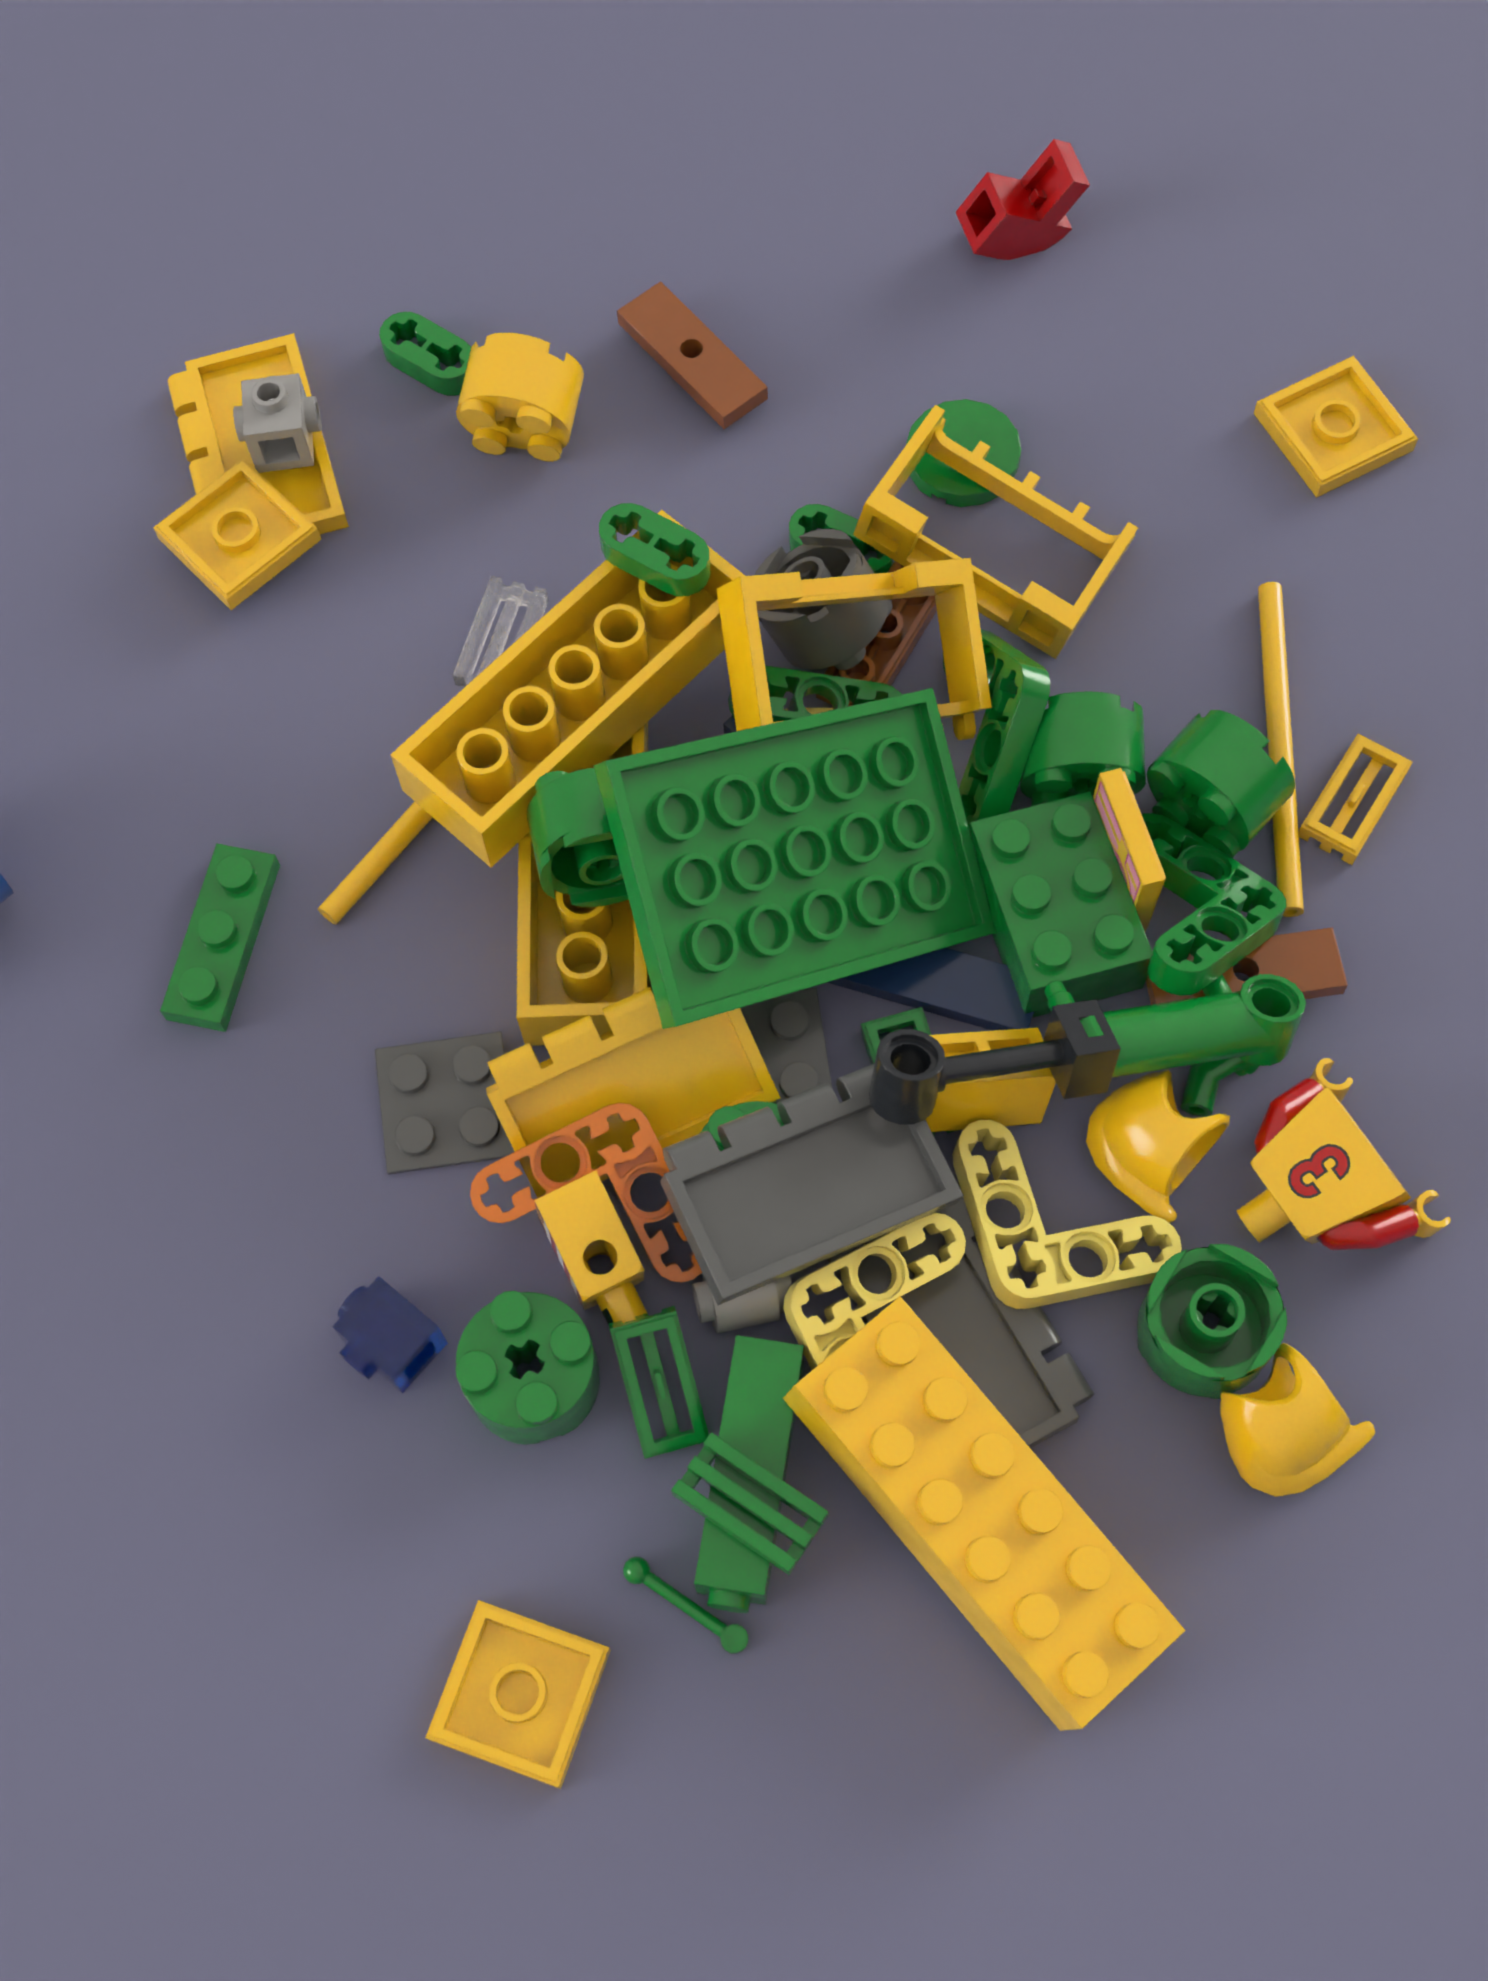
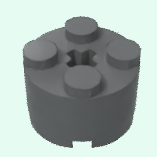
M819 529L800 535L799 538L803 542L802 545L787 554L781 546L764 560L755 575L800 572L801 580L875 574L851 538L846 533L835 529ZM891 599L757 612L759 621L784 657L792 665L809 670L823 669L834 666L837 670H847L860 663L864 658L865 647L878 634L893 605Z

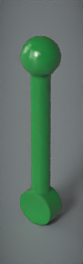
M634 1556L625 1562L623 1574L628 1582L632 1584L643 1583L721 1638V1645L726 1652L738 1654L746 1648L748 1634L742 1626L738 1624L728 1626L652 1573L646 1559Z

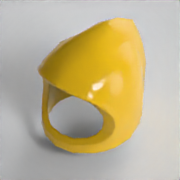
M1167 1069L1160 1072L1147 1073L1138 1079L1126 1083L1102 1100L1095 1107L1089 1118L1086 1144L1097 1168L1117 1189L1152 1216L1172 1223L1177 1219V1213L1170 1205V1195L1223 1135L1229 1126L1230 1116L1222 1113L1200 1118L1181 1116L1174 1099L1172 1075L1170 1070Z
M1287 1343L1280 1344L1275 1352L1269 1377L1259 1389L1245 1394L1224 1391L1220 1394V1416L1230 1456L1240 1476L1252 1488L1275 1497L1301 1493L1326 1479L1359 1452L1375 1435L1374 1425L1370 1421L1350 1425L1349 1417L1315 1368L1298 1350Z

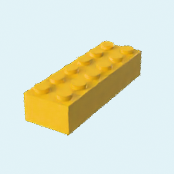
M661 510L657 513L682 526L665 511ZM637 531L632 537H635L640 540L639 531ZM708 546L710 578L707 585L699 592L690 596H674L605 560L390 754L402 791L492 868L530 832L527 821V808L531 799L536 794L535 783L541 776L552 771L571 773L582 769L594 768L593 765L606 761L725 650L716 589L745 575ZM686 556L680 563L670 560L671 569L677 571L683 564L693 567V559Z
M648 722L607 760L649 751ZM529 832L518 842L516 1018L524 1044L530 1042L531 1046L545 1045L542 1036L588 1015L591 1016L599 1035L611 1030L602 1011L603 1008L648 987L652 990L630 902L626 900L606 906L581 907L571 905L570 895L555 891V899L548 896L540 884Z
M901 1296L802 1378L783 1397L784 1401L1060 1731L1083 1729L1186 1631Z

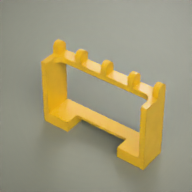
M934 405L866 500L853 535L904 567L915 562L962 559L923 535L922 531L928 517L895 497L925 453H928L1083 547L1103 561L1074 606L1031 581L1023 595L972 565L978 612L1056 659L1131 544L1138 527L1128 522L1119 535H1109L1084 521L1091 508L1080 501L1073 513L1034 490L1041 478L1037 474L1030 471L1024 481L1020 482L984 460L991 446L980 441L973 452L948 438L943 432L946 419L943 418L945 410Z
M971 558L915 562L890 573L801 580L800 572L740 576L716 589L737 731L777 723L773 722L757 612L762 610L935 595L950 703L937 704L940 718H952L956 738L958 740L973 739L976 734L974 713L992 708Z

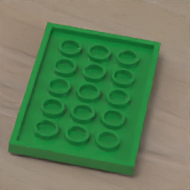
M933 688L606 760L593 765L663 1029L677 1027L996 933Z

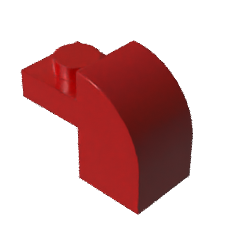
M1053 139L1021 180L987 172L956 210V215L974 254L1002 260H1013L1044 251L1063 239L1072 230L1066 213L1087 190L1090 183L1071 143Z

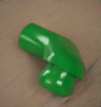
M1238 1057L1190 1065L1180 1106L1181 1109L1189 1114L1201 1117L1212 1115L1220 1080L1232 1073H1236L1239 1076L1247 1075V1073L1253 1074L1259 1066L1247 1063Z

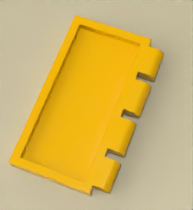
M294 333L185 361L187 371L175 373L168 378L167 383L176 416L179 417L177 422L186 458L190 462L189 470L195 493H199L243 458L255 468L245 441H239L234 424L233 408L234 406L242 405L241 381L299 373L306 397L312 396ZM321 430L319 432H312L314 466L262 472L260 474L318 528L320 534L347 528L349 525Z
M650 987L602 1009L611 1028L606 1033L599 1035L591 1016L588 1015L542 1036V1040L551 1058L541 1063L530 1042L487 1062L496 1082L486 1088L487 1096L514 1151L605 1106L616 1103L631 1104L640 1109L648 1119L663 1149L699 1134L709 1122L710 1116L724 1106H734L753 1101L774 1102L780 1099L740 1008L677 1027L663 1029L655 997ZM617 1113L607 1118L609 1130L592 1140L588 1126L575 1132V1135L588 1149L592 1169L605 1163V1159L597 1151L611 1144H617L622 1152L628 1151L633 1147L630 1136L639 1130L634 1119L623 1122ZM566 1143L552 1144L545 1149L541 1156L542 1172L552 1181H568L579 1170V1155L572 1146ZM525 1156L519 1159L536 1197L545 1194L546 1190L533 1176L530 1157ZM607 1174L600 1176L601 1181L608 1179Z

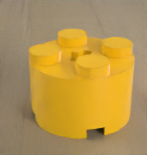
M494 333L487 335L485 344L481 347H478L477 342H475L471 347L456 410V416L460 424L473 435L472 445L484 453L493 455L503 454L506 451V447L525 449L532 457L542 461L553 462L560 459L562 449L570 440L584 379V372L579 362L567 352L564 361L548 353L551 343L524 334Z

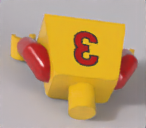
M1321 1059L1310 1078L1303 1079L1270 1102L1254 1140L1257 1155L1250 1162L1252 1168L1267 1189L1236 1210L1240 1219L1259 1243L1289 1222L1293 1223L1305 1241L1311 1244L1320 1242L1330 1250L1378 1249L1414 1235L1421 1238L1431 1237L1450 1224V1217H1445L1441 1221H1434L1424 1213L1423 1206L1439 1196L1434 1190H1426L1407 1205L1403 1204L1411 1196L1341 1103L1351 1087L1353 1079L1349 1077L1342 1084H1332L1324 1078L1334 1064L1332 1059Z

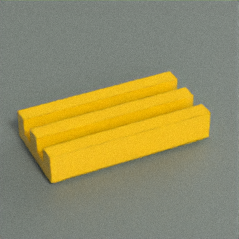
M1358 733L1301 825L1299 838L1308 842L1310 837L1321 842L1320 849L1328 853L1335 849L1343 854L1341 860L1353 865L1404 780L1413 761ZM1361 753L1371 757L1370 763L1331 827L1320 823ZM1385 764L1394 769L1354 837L1351 839L1343 835L1344 829L1382 766Z

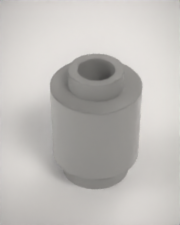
M703 1275V1282L692 1284L700 1323L712 1321L717 1334L780 1320V1313L784 1312V1296L792 1282L790 1275L721 1305H717Z

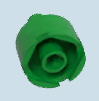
M1069 692L1050 696L1048 698V708L1044 711L1020 779L1021 792L1031 798V806L1091 791L1093 797L1099 774L1121 768L1122 772L1125 771L1133 794L1139 793L1146 785L1144 715L1141 705L1134 701L1131 711L1121 707L1120 695L1106 692Z
M1210 710L1205 717H1201L1200 713L1192 718L1148 767L1146 775L1149 788L1157 801L1152 808L1153 813L1164 815L1174 820L1231 858H1234L1239 851L1244 850L1292 796L1295 789L1293 772L1284 757L1277 764L1273 762L1263 750L1270 740L1254 726L1231 713L1222 710Z
M594 768L582 769L571 773L552 771L541 776L535 783L536 794L531 799L527 808V821L543 891L554 899L555 891L570 895L571 905L581 907L606 906L629 900Z
M1209 1244L1208 1247L1195 1248L1188 1251L1186 1249L1179 1252L1161 1266L1143 1299L1137 1319L1138 1349L1152 1370L1164 1382L1184 1393L1209 1397L1211 1399H1221L1220 1394L1222 1391L1234 1393L1241 1390L1260 1374L1284 1338L1287 1315L1286 1307L1284 1309L1283 1301L1277 1288L1279 1284L1272 1271L1259 1258L1232 1245ZM1207 1312L1213 1313L1220 1318L1214 1330L1202 1323Z
M505 1291L497 1295L492 1302L477 1312L461 1335L456 1353V1378L463 1394L480 1421L500 1438L517 1444H537L540 1441L552 1439L559 1435L563 1436L576 1429L592 1410L600 1387L597 1354L588 1329L582 1319L571 1307L559 1299L536 1292ZM533 1359H538L542 1370L538 1374L533 1371H527L521 1379L516 1370L521 1363L530 1364Z

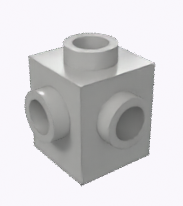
M299 373L241 381L242 405L234 406L233 408L234 424L239 441H245L255 469L262 473L314 466L312 432L322 430L321 415L316 396L306 397Z

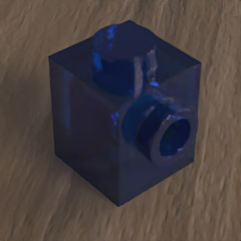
M380 1276L368 1288L360 1286L346 1298L338 1311L340 1319L332 1326L346 1344L339 1352L346 1362L367 1380L377 1371L401 1393L405 1392L448 1344L440 1328Z

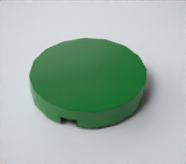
M968 399L945 401L937 405L945 410L943 418L946 419L943 432L948 438L973 452L980 441L986 443L991 448L984 460L1012 477L1016 475L1022 449L1018 430L1007 415L987 403ZM932 408L924 411V413L911 426L906 444L912 438V436L917 431V429L922 424V422L927 417ZM925 453L910 474V478L922 493L930 498L934 494L939 498L946 499V504L957 507L983 505L999 497L928 453Z

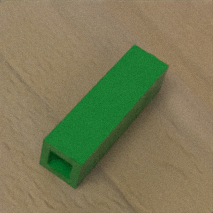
M736 1335L719 1437L785 1481L796 1414L784 1401L783 1397L802 1378L804 1345ZM717 1457L715 1458L714 1468L780 1513L782 1505L780 1500ZM710 1486L709 1500L773 1544L776 1543L777 1530ZM705 1518L694 1580L697 1594L709 1596L707 1606L728 1612L749 1613L750 1603L766 1605L772 1563Z

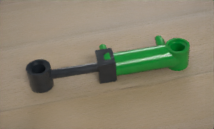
M1222 974L1202 989L1204 997L1102 1012L1096 999L1075 1002L1071 993L1067 992L1062 982L1051 981L1044 989L1051 1014L1043 1042L945 1057L942 1046L927 1033L914 1029H900L886 1035L880 1041L877 1049L869 1090L870 1105L879 1116L887 1121L899 1125H913L924 1121L932 1114L938 1092L944 1091L946 1084L1049 1068L1065 1100L1107 1093L1112 1078L1237 1057L1257 1066H1271L1281 1062L1287 1056L1303 1016L1306 1001L1302 991L1296 984L1284 977L1273 974H1259L1247 979L1242 984L1240 991L1232 992Z

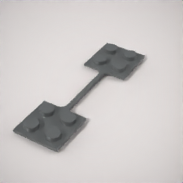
M817 987L799 990L740 1008L780 1096V1099L771 1103L777 1104L779 1101L824 1083H828L832 1087ZM501 1031L375 1049L388 1175L501 1159L515 1152L486 1092L487 1087L496 1083L487 1062L505 1054Z

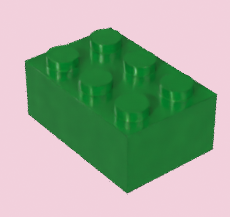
M1091 791L970 822L969 831L996 932L992 935L1002 963L1009 968L1024 1014L1034 1012L1032 1017L1034 1018L1051 1013L1047 1005L1048 999L1044 993L1046 985L1051 981L1062 982L1067 992L1071 993L1075 1002L1101 1000L1144 987L1148 976V964L1153 951Z

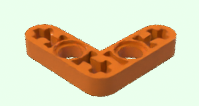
M616 1103L605 1106L487 1165L477 1173L471 1183L470 1198L473 1208L477 1213L490 1222L505 1223L535 1210L534 1200L595 1170L599 1177L607 1174L656 1271L669 1281L681 1283L693 1280L702 1273L693 1251L689 1254L692 1265L687 1269L681 1270L675 1262L665 1265L662 1262L661 1254L669 1249V1245L662 1230L659 1228L651 1237H648L644 1229L645 1223L664 1220L674 1212L669 1200L667 1199L661 1208L651 1212L640 1210L632 1202L630 1195L631 1185L637 1177L648 1172L656 1173L663 1177L665 1173L670 1171L664 1160L663 1149L648 1119L640 1109L631 1104ZM617 1113L623 1122L634 1119L639 1130L630 1136L633 1147L628 1151L622 1152L617 1144H611L597 1151L605 1159V1163L592 1169L588 1149L575 1135V1132L588 1126L592 1140L609 1130V1123L607 1121L609 1116ZM566 1143L572 1146L579 1155V1170L568 1181H552L542 1172L541 1156L545 1149L552 1144ZM525 1156L530 1157L533 1176L546 1190V1193L533 1199L531 1198L530 1186H527L512 1195L514 1207L508 1211L503 1212L497 1203L486 1206L482 1201L481 1195L489 1190L487 1178L498 1173L504 1182L510 1181L523 1174L515 1165V1162ZM679 1221L671 1222L677 1235L683 1241H687Z

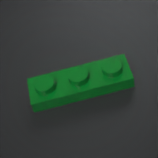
M216 843L160 1009L166 1020L222 1032L227 1031L280 868V863L275 854Z

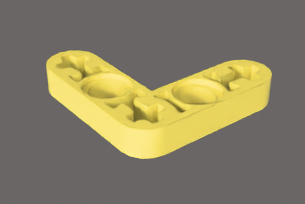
M977 1120L970 1123L961 1132L952 1153L953 1166L964 1195L965 1205L991 1288L996 1297L1005 1305L1015 1309H1030L1152 1283L1161 1266L1173 1255L1181 1252V1240L1176 1229L1165 1219L1156 1216H1139L1046 1235L1018 1146L1012 1133L1004 1125L993 1120ZM977 1142H982L987 1151L997 1150L998 1152L991 1164L994 1182L982 1188L980 1186L984 1185L990 1173L986 1160L982 1155H971ZM994 1199L1011 1201L1020 1212V1224L1013 1228H1002L995 1225L987 1215L986 1204ZM1142 1237H1144L1148 1246H1159L1161 1249L1154 1262H1152L1148 1253L1140 1252L1127 1255L1119 1266V1254L1134 1249ZM1023 1239H1027V1241H1024L1017 1252L1021 1267L1026 1272L1035 1271L1037 1274L1030 1288L1025 1287L1022 1279H1010L1009 1277L1016 1264V1255L1012 1245L1019 1243ZM1076 1247H1086L1093 1250L1102 1261V1274L1096 1277L1079 1275L1069 1263L1070 1250Z
M940 1213L928 1215L884 1234L805 1275L789 1287L784 1296L783 1310L798 1344L804 1345V1356L811 1370L865 1326L861 1317L943 1275L960 1263L965 1253L966 1240L962 1228L954 1219ZM924 1227L930 1235L941 1233L944 1236L946 1244L938 1250L941 1258L940 1262L932 1254L906 1264L901 1252L923 1243L926 1239L923 1231ZM898 1240L899 1251L892 1245V1242ZM869 1255L884 1259L892 1273L889 1287L881 1294L871 1293L864 1289L858 1278V1267L861 1261ZM908 1268L915 1274V1277L912 1279L909 1278ZM835 1271H841L843 1284L834 1276ZM843 1285L848 1295L858 1304L852 1310L850 1298L846 1297L827 1306L824 1309L827 1321L824 1323L817 1315L806 1318L801 1308L802 1305L809 1301V1295L806 1291L809 1287L818 1295Z

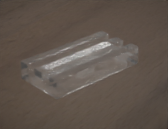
M490 577L452 674L455 685L466 687L501 655L520 605L527 607L515 641L543 617L549 601L547 589L535 586L534 592L525 589L524 583L513 581L511 586L503 585L502 578ZM505 601L478 674L474 675L473 672L500 602Z

